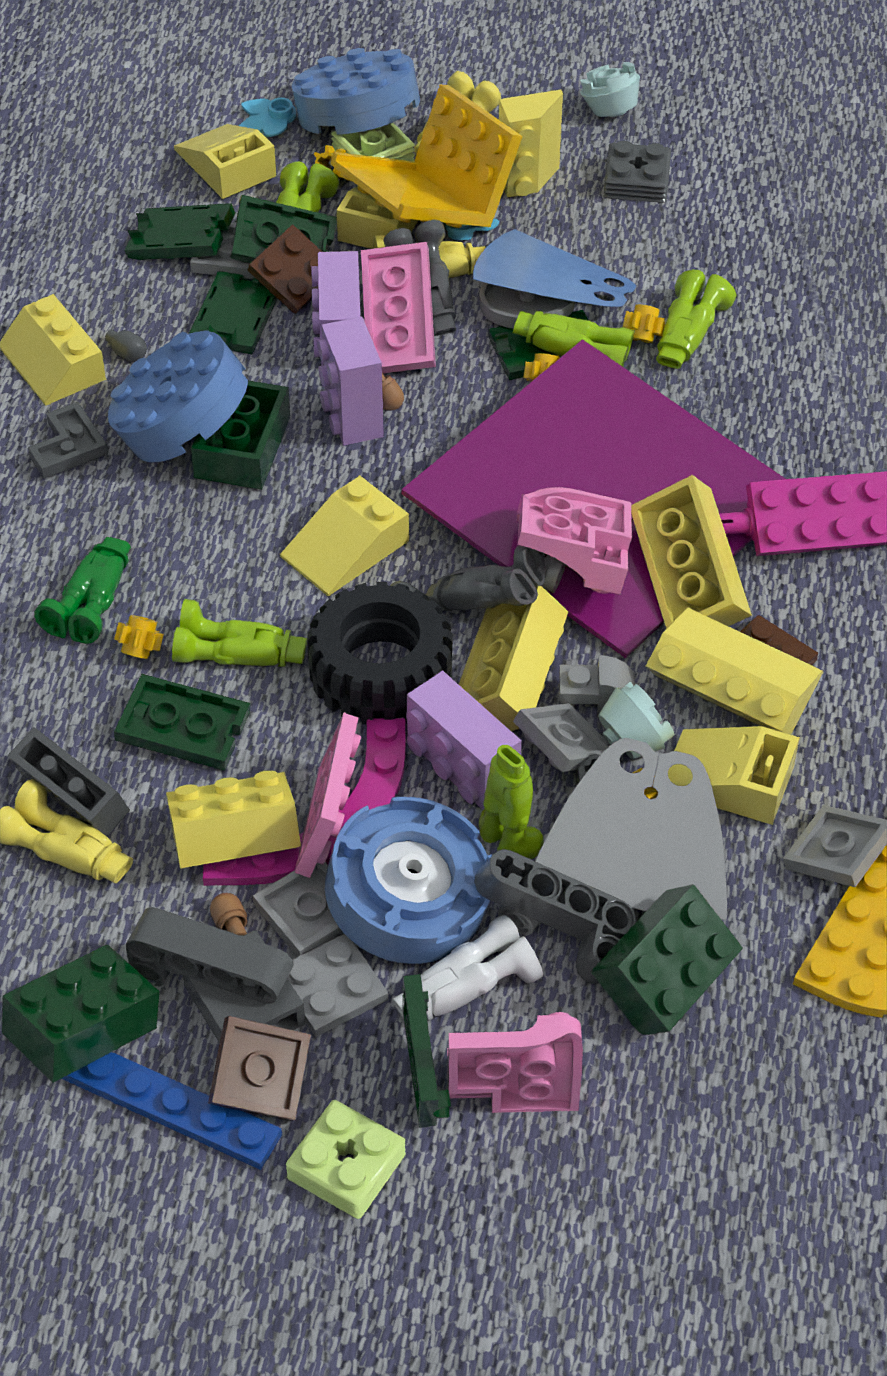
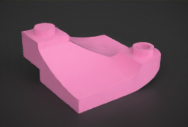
M563 487L544 488L529 494H522L516 521H519L517 545L543 552L568 565L584 578V587L591 588L598 593L606 594L610 592L620 595L628 571V548L632 539L631 502Z
M555 1012L549 1015H538L534 1026L525 1031L449 1033L447 1079L450 1099L491 1098L492 1113L578 1111L583 1059L580 1021L567 1013Z

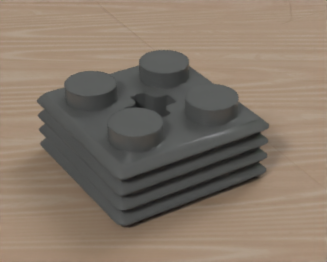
M629 141L610 143L603 197L665 203L667 200L671 148L664 147L659 143H651L648 146L635 145Z

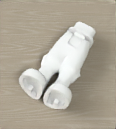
M500 915L490 922L488 930L474 942H466L457 946L449 955L421 974L423 991H428L429 1002H427L428 1011H426L427 1021L432 1020L433 1015L441 1016L466 1005L490 991L497 984L498 980L508 975L517 974L526 983H533L543 977L542 967L534 950L524 936L520 938L516 925L509 917ZM496 952H502L489 962L481 963L484 958ZM402 993L392 1000L396 1009L403 1017Z

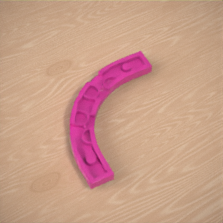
M374 718L373 720H367L366 760L357 786L347 799L343 810L339 809L338 811L345 814L341 828L353 814L368 805L370 810L378 806L390 804L391 798L396 797V794H398L405 769V718L392 720ZM303 833L299 834L300 842H302ZM330 836L328 841H331V847L325 861L327 865L329 864L337 838L334 836ZM300 847L204 864L203 884L204 886L274 883L295 871Z

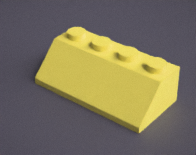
M691 475L631 505L632 518L666 629L687 608L726 626H731L752 616L710 487Z
M542 586L536 587L538 596L534 603L523 606L500 604L494 608H486L458 684L511 732L519 729L513 722L519 710L536 708L540 694L545 688L544 682L555 658L554 653L559 638L564 632L563 626L568 611Z
M687 608L663 632L646 664V667L661 679L759 726L790 735L823 674V670L690 608Z

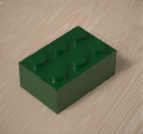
M248 380L246 392L230 418L208 439L205 440L200 433L196 435L191 446L194 478L262 490L290 420L289 387Z
M691 884L666 890L591 970V973L642 1035L670 1032L739 954L743 947L696 886Z
M106 944L4 994L2 997V1034L54 1083L157 1029L160 991Z

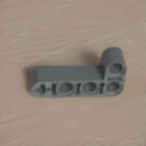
M504 849L495 852L475 875L474 883L476 889L486 899L581 940L576 958V969L581 978L591 984H599L591 973V970L601 961L598 956L603 959L636 923L634 910L625 901L510 850Z
M154 907L144 910L126 942L129 964L143 977L156 982L155 986H162L171 971L263 1003H274L277 1000L294 966L292 958L276 947Z

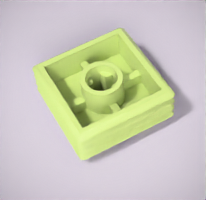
M394 123L357 133L337 135L336 131L331 133L334 151L340 148L345 149L348 154L406 161L415 160L413 158L415 156L413 153L415 151L413 148L415 144Z
M332 1100L287 1160V1178L354 1218L360 1219L406 1155L405 1138L341 1102ZM339 1155H354V1159L347 1157L343 1160V1162L339 1161L338 1159Z

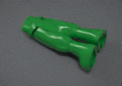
M105 537L102 543L95 544L93 549L79 563L70 580L64 586L61 601L58 602L55 599L47 598L39 603L34 611V618L38 625L50 635L65 638L69 631L71 639L76 642L89 644L97 640L103 628L101 614L108 610L114 601V593L122 577L123 570L129 562L127 554L131 549L130 544L113 537Z

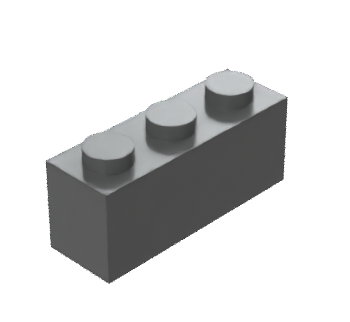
M35 727L7 755L21 775L28 780L33 779L40 783L50 798L74 817L96 828L105 836H108L130 811L115 789Z

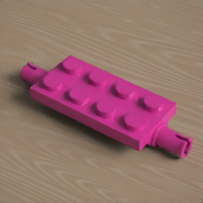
M887 471L750 482L746 485L747 508H744L743 512L719 514L726 535L744 533L752 538L755 544L756 556L887 545Z

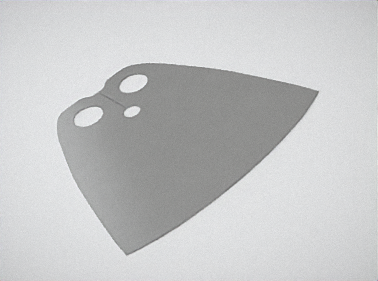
M623 738L614 742L598 757L569 796L535 862L628 903L631 908L647 911L666 890L694 884L720 919L727 920V886L722 831L712 785L705 767L698 758L679 751L659 753L651 749L647 743L630 738ZM628 751L640 754L644 759V768L637 773L625 771L620 765L621 755ZM676 764L687 766L693 774L691 783L686 786L673 784L668 777L669 768ZM652 785L658 792V796L655 799H649L644 795V790L652 787Z

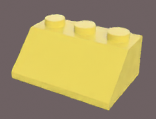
M562 90L499 99V120L523 136L504 188L507 197L527 196L531 193H538L559 169Z
M54 294L24 306L0 341V350L45 406L106 380L102 351Z

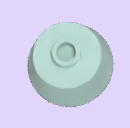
M623 62V68L619 69L609 68V64L587 72V79L580 80L582 85L580 93L596 116H621L637 105L640 75L636 73L633 63Z
M631 682L621 689L616 687L598 715L599 720L606 729L603 735L610 745L619 739L630 738L645 742L654 751H659L665 748L664 743L675 734L668 720L660 724L662 718L654 707L656 705L654 701L639 685L635 684L633 686ZM625 752L631 759L641 757L636 752Z

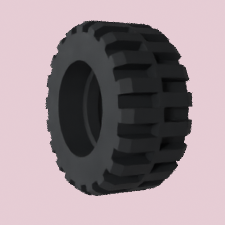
M376 582V585L367 586L366 583L356 585L352 591L344 589L337 593L334 601L331 599L326 601L320 607V612L314 615L307 636L310 681L313 683V690L318 698H324V705L333 712L338 708L341 709V717L343 713L362 718V724L367 725V720H373L374 718L392 720L404 717L407 722L408 693L441 671H444L452 678L453 634L451 633V624L448 617L442 613L443 609L434 600L428 602V596L416 589L415 592H412L407 585L399 583L396 586H389L387 582ZM372 642H391L401 645L410 651L405 657L388 663L366 662L350 654L356 648Z

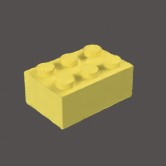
M262 771L252 778L240 780L232 777L222 778L212 785L198 787L197 785L188 784L176 788L175 791L166 792L180 869L301 847L295 802L284 772Z

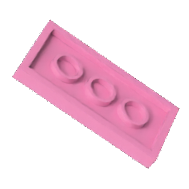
M427 242L361 250L364 322L382 362V373L436 367L430 261Z
M343 713L320 763L295 868V873L308 878L311 877L317 863L324 865L331 847V841H328L330 836H338L345 814L338 811L339 809L343 810L350 792V787L345 786L344 783L348 784L353 774L356 761L351 760L350 757L354 758L361 740V736L355 734L358 717Z

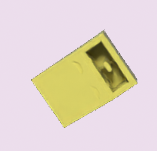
M226 124L174 145V150L222 199L276 177L274 145L258 129Z
M357 187L347 192L336 210L338 241L373 249V238L375 235H386L390 231L399 228H406L412 232L418 220L412 219L410 223H405L395 219L392 216L393 212L377 205L375 198L360 192Z
M763 726L683 729L674 751L690 754L701 761L710 779L718 809L773 825L795 765L800 737ZM676 764L668 770V777L675 785L686 786L693 779V774L687 766Z

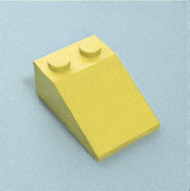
M358 476L328 498L282 551L280 557L323 593L330 596L409 542V513L363 477Z

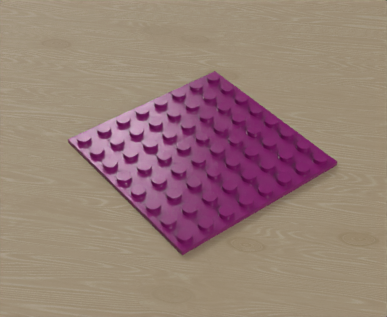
M582 339L402 488L401 494L499 566L509 567L513 565L514 550L518 546L519 521H516L522 494H529L544 488L563 487L628 501L633 505L693 475L711 488L720 514L743 512L744 508H747L746 485L750 482L784 480L785 478ZM634 521L632 523V539L628 548V571L620 595L610 592L606 594L598 593L591 588L584 587V578L568 567H565L556 591L553 593L546 590L568 611V617L625 659L664 623ZM744 533L726 535L733 557L752 540L750 536H746Z

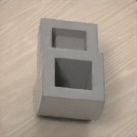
M599 655L598 665H560V704H597V712H601L616 687L621 689L629 682L633 686L635 685L634 673L625 662L604 655Z

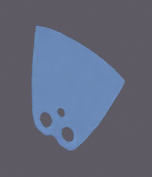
M516 229L501 235L490 243L477 259L473 270V280L551 298L607 307L623 306L627 301L624 294L631 293L636 288L635 283L626 277ZM604 279H617L623 282L624 286L614 287L604 282ZM581 280H588L592 284H584ZM605 292L611 294L615 299L613 301L601 300L594 293Z

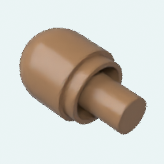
M382 373L383 409L396 410L404 402V393L394 378L390 375L385 377Z
M221 893L214 897L210 904V914L216 927L237 935H246L247 913L240 899L232 893Z

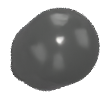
M111 329L105 335V340L112 344L113 351L128 361L135 362L143 358L147 352V345L144 339L131 331L122 330L116 332Z

